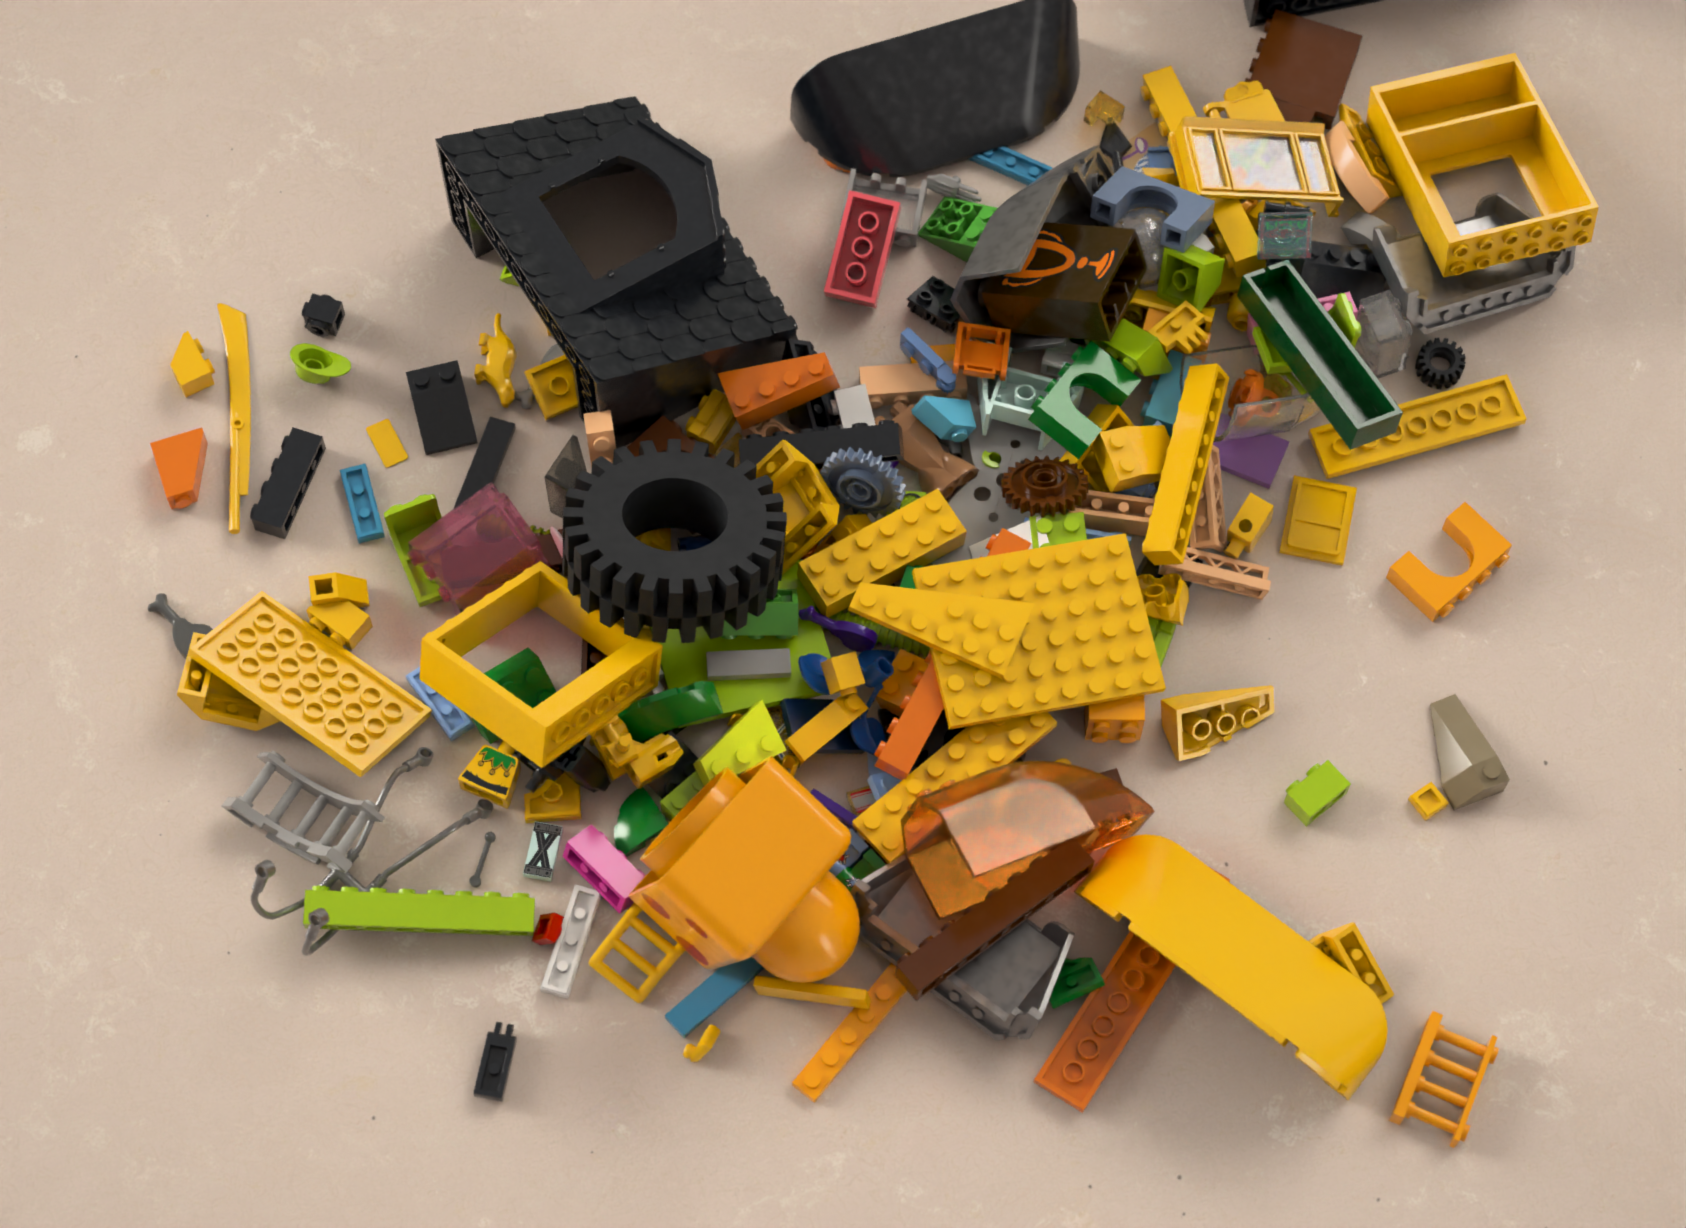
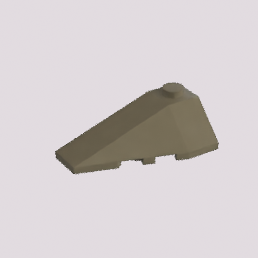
M1456 694L1431 703L1430 711L1433 732L1436 737L1441 787L1453 810L1503 792L1510 779L1497 754Z

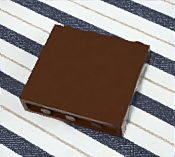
M1276 9L1273 18H1267L1263 31L1267 33L1265 39L1260 38L1256 50L1257 53H1260L1258 59H1252L1249 72L1252 73L1251 79L1246 78L1244 82L1259 81L1263 90L1268 89L1274 99L1314 110V116L1323 119L1324 128L1331 130L1363 35Z

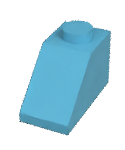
M924 395L912 409V414L940 439L961 442L967 439L976 428L969 400Z

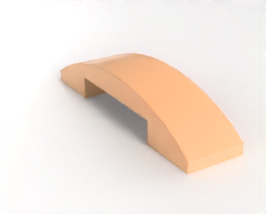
M1340 121L1324 136L1331 163L1352 196L1368 214L1372 215L1389 199V196L1379 179L1371 176L1352 144L1355 139L1344 121Z

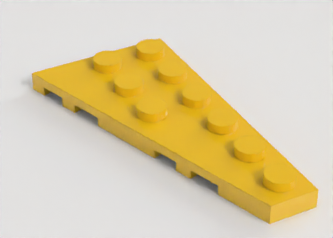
M860 582L848 610L1002 679L1035 603Z

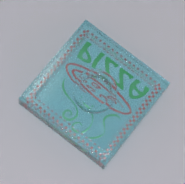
M1313 212L1260 213L1257 247L1258 259L1311 258Z

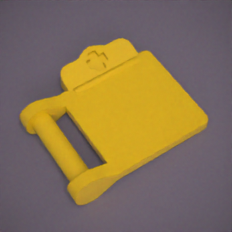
M1240 81L1234 87L1226 89L1223 96L1225 101L1211 102L1203 107L1205 116L1210 118H1221L1219 113L1225 111L1229 119L1285 121L1272 94L1268 89L1263 90L1259 81ZM1223 134L1227 151H1231L1245 143L1270 137L1257 135L1230 136V134Z

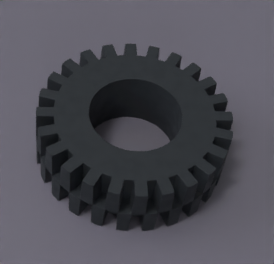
M668 439L667 452L657 453L653 440L640 442L639 456L634 457L626 446L614 449L613 464L600 456L592 462L591 474L582 470L577 475L575 489H568L566 505L563 507L562 570L563 575L568 576V589L572 596L580 594V606L588 614L600 608V623L609 628L623 617L624 634L637 638L644 625L652 627V641L666 643L668 629H679L681 643L695 642L696 628L703 626L710 639L723 636L724 620L735 630L741 629L747 625L748 612L758 617L765 611L766 598L770 600L775 598L778 591V581L782 579L787 514L783 512L784 501L781 494H773V481L767 475L756 478L757 466L749 460L734 468L735 453L723 448L714 459L710 458L709 444L696 441L692 453L681 452V439ZM680 528L699 533L712 542L704 547L689 551H666L648 546L637 540L636 537L655 529Z

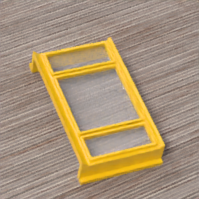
M1183 116L1175 132H1169L1168 134L1179 185L1182 189L1206 198L1324 203L1328 217L1339 216L1338 209L1344 199L1340 196L1324 137V123Z

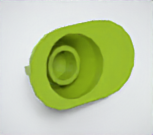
M297 344L290 351V358L295 364L296 374L300 379L308 383L324 384L331 377L343 376L351 369V362L346 357L314 344Z

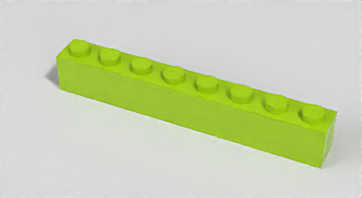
M312 886V890H305L303 916L305 929H308L310 925L309 914L318 908H323L329 915V922L323 925L321 929L509 936L534 935L535 898H529L530 894L513 893L512 897H501L499 892H484V896H472L473 892L456 891L455 895H444L442 890H427V894H415L413 889H399L398 893H387L385 888H370V892H358L356 887H341V891H329L330 887Z

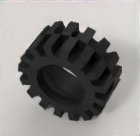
M1435 338L1434 342L1429 340L1426 345L1423 344L1415 363L1417 377L1422 375L1420 381L1423 384L1429 381L1428 387L1431 388L1433 384H1437L1436 389H1441L1444 384L1445 389L1450 388L1451 383L1453 385L1457 383L1464 370L1466 357L1465 354H1462L1463 349L1461 347L1455 348L1456 342L1453 341L1450 345L1447 338H1444L1443 342H1440V338ZM1433 357H1442L1450 363V368L1447 370L1436 369L1431 365L1430 360Z

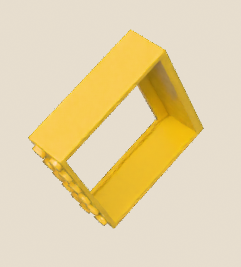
M539 561L532 567L526 568L512 580L506 581L503 586L494 592L488 593L474 605L468 606L454 618L448 619L439 628L427 633L421 639L419 679L532 762L543 768L658 686L663 645L652 641V638L640 631L637 638L625 635L624 618H621L611 628L600 623V608L588 614L580 606V594L572 596L570 593L568 580ZM538 607L608 657L532 709L461 657Z

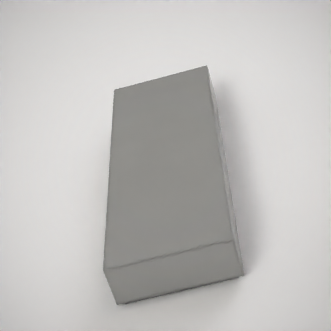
M789 648L706 652L708 681L791 677Z

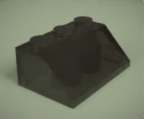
M575 435L571 436L544 477L550 512L562 519L568 489H575L576 477L582 470L587 472L578 437Z

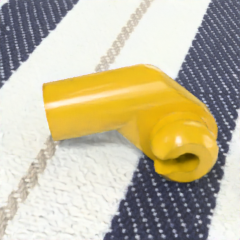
M708 1025L697 1046L692 1043L686 1045L683 1051L684 1058L691 1059L690 1062H699L712 1049L720 1034V1029L715 1025Z

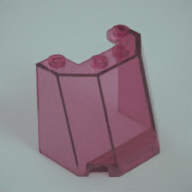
M492 482L409 541V552L407 553L414 566L420 565L430 581L435 579L440 586L438 588L440 596L446 603L451 602L456 616L468 606L474 605L488 593L494 592L503 586L506 581L512 580L526 568L532 567L539 561L552 569L549 561L540 550L542 547L537 537L505 493L500 494Z

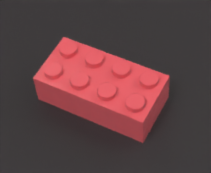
M849 190L824 288L826 297L872 308L877 307L901 212L900 202Z

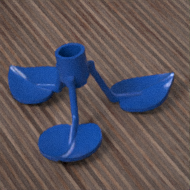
M866 650L857 657L865 685L869 688H875L866 703L869 709L878 692L883 688L882 683L894 672L892 662L895 659L894 651ZM816 653L800 656L798 660L799 669L805 682L817 693L830 695L820 664L827 660V658ZM868 709L860 716L861 719L857 718L850 724V733L857 746L865 752L874 755L880 742H886L879 721L872 717L867 718Z

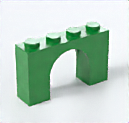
M1090 341L1085 348L1079 346L1071 356L1074 362L1071 365L1066 362L1057 374L1061 377L1059 381L1053 378L1044 390L1047 393L1046 397L1044 398L1040 395L1030 407L1034 412L1028 418L1030 422L1078 459L1102 429L1077 410L1071 401L1069 389L1075 386H1084L1098 393L1110 404L1121 406L1141 381L1140 378L1093 341Z

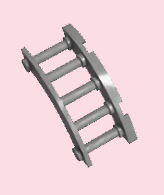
M271 751V753L260 752L257 758L266 765L243 797H228L222 807L252 828L255 824L259 828L268 832L266 838L290 852L317 865L322 860L329 863L326 866L328 869L347 873L353 863L346 858L348 856L346 852L368 820L382 822L385 819L378 812L379 807L369 800L351 799L315 783L285 764L286 760L274 751ZM274 771H276L292 783L269 815L263 816L252 808L254 806L252 802ZM304 789L316 796L317 799L297 828L288 831L280 826L279 820L299 791ZM327 803L341 809L320 841H315L314 843L306 839V833ZM351 815L357 816L338 845L330 847Z

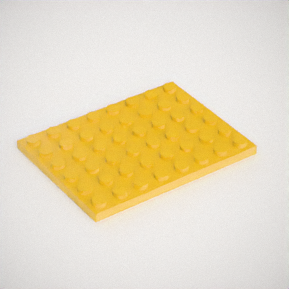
M1126 533L915 568L912 571L915 588L919 590L1035 603L1002 679L930 647L949 730L1164 692L1166 689Z

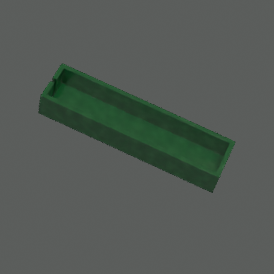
M1289 260L1270 265L1266 271L1262 268L1243 275L1237 297L1349 449H1354L1396 433L1403 414L1402 410Z

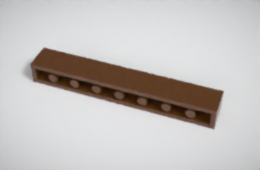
M1073 836L1066 841L1063 839L1059 840L1051 847V852L1046 856L1042 857V855H1039L1033 859L1028 865L1029 868L1022 873L1020 871L1014 873L1007 880L1008 884L1001 889L998 887L992 889L985 896L986 900L979 905L974 903L964 911V916L959 920H950L942 927V932L934 938L929 936L920 943L919 949L914 953L907 952L901 956L896 962L894 976L915 1001H918L1089 874L1092 870L1094 859Z

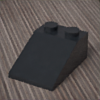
M458 360L406 372L426 455L478 443Z

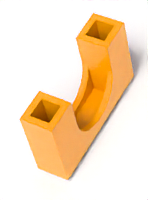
M1466 502L1461 504L1446 518L1442 530L1466 552L1470 566L1465 573L1454 577L1440 576L1428 569L1416 556L1408 551L1390 567L1386 579L1432 622L1439 616L1442 618L1446 617L1454 608L1453 604L1458 599L1460 601L1465 600L1473 591L1472 587L1477 582L1480 585L1483 584L1490 577V571L1495 566L1501 568L1510 558L1508 553L1512 544Z

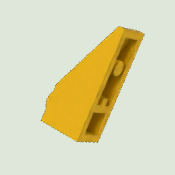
M857 693L844 697L840 695L784 742L803 763L869 708Z

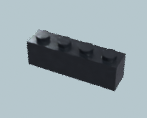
M294 427L289 436L286 435L281 445L282 452L279 458L274 459L271 466L272 474L269 480L263 483L261 498L258 504L255 503L250 513V519L255 530L282 539H286L326 450L323 436Z

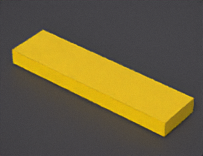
M758 975L755 976L753 984L758 995L863 1009L870 1008L871 999L866 989L812 982H790L781 978Z

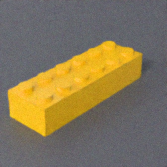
M936 489L798 563L797 577L821 614L829 618L849 607L860 582L888 586L903 578L907 565L913 567L920 565L924 567L963 546L967 530L939 489Z

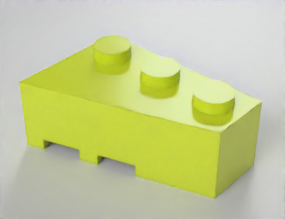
M763 700L751 706L693 764L704 786L726 767H729L737 775L770 756L774 757L786 751Z

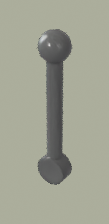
M493 832L485 834L486 842L475 875L469 880L472 887H479L481 884L480 875L490 845L496 839Z

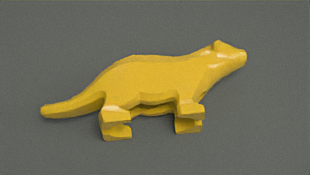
M497 313L494 321L496 337H492L487 333H480L479 346H481V355L487 354V365L476 364L474 376L477 385H480L484 380L487 381L497 392L501 405L504 408H508L515 398L511 374L517 352L510 338L502 330V316L500 313Z

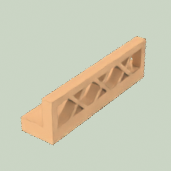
M1213 445L1189 539L1190 548L1197 550L1213 548L1223 552L1227 545L1220 457L1219 448Z
M1187 547L1183 564L1160 565L1158 572L1161 575L1177 573L1185 581L1261 600L1269 592L1271 581L1267 580L1269 567ZM1198 558L1204 559L1208 565L1194 562V560ZM1223 565L1231 566L1234 571L1222 569L1220 567ZM1250 571L1260 573L1261 578L1246 575V573Z

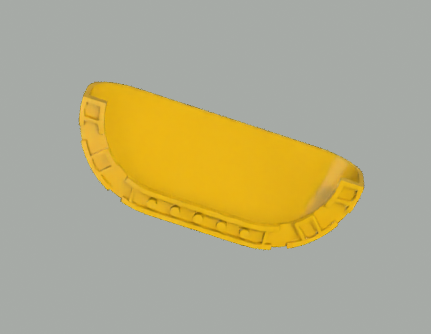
M1148 834L1125 838L1111 846L1103 854L1091 872L1085 876L1074 890V893L1095 909L1102 910L1117 922L1122 917L1129 920L1131 923L1128 929L1232 1007L1278 1044L1285 1047L1290 1042L1298 1049L1295 1052V1057L1317 1073L1328 1086L1348 1101L1379 1061L1386 1045L1388 1028L1383 1006L1375 993L1365 983L1174 841L1165 837Z

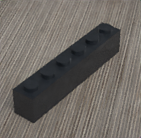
M882 420L878 422V425L868 426L867 423L852 424V428L841 429V426H828L824 431L806 428L799 430V433L796 434L778 431L768 437H762L761 434H750L746 436V439H739L740 464L746 460L751 461L755 465L758 464L781 440L789 442L814 463L817 469H822L826 458L830 457L832 452L838 453L839 449L847 452L849 447L855 452L862 448L865 454L872 451L874 457L882 455L883 462L904 460L902 428L899 423H895L893 420Z

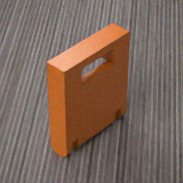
M958 322L952 373L957 374L959 369H962L963 375L995 379L996 374L999 375L1000 381H1005L1011 329ZM970 337L995 340V344L971 341L969 339Z

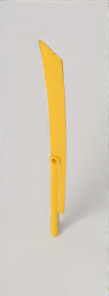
M218 303L217 308L227 355L230 392L229 533L238 534L240 532V497L248 495L250 472L251 388L246 313L226 304Z

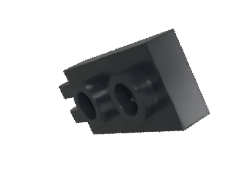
M496 1022L494 1032L488 1031L473 1092L474 1097L503 1102L517 1037L512 1036L513 1024H507L505 1034H501L502 1022Z

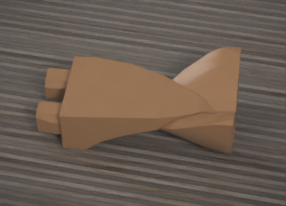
M898 401L891 407L890 415L893 417L891 420L899 423L902 428L904 460L899 461V463L918 473L922 492L928 494L939 489L945 500L948 501L957 486H964L978 475L979 469L964 459L943 450L934 433L912 414V409L915 405L911 404L908 407L903 402ZM878 416L874 419L875 424L878 425L879 421L886 419L883 416Z

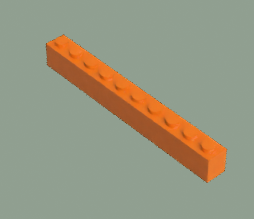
M1002 528L998 536L992 534L985 548L989 550L987 556L1028 550L1031 542ZM929 651L924 661L929 664L925 672L919 670L912 683L916 687L913 695L906 694L899 707L903 710L900 719L894 717L886 731L891 736L887 743L884 741L880 742L874 756L878 757L875 767L901 781L907 778L944 708L931 651Z

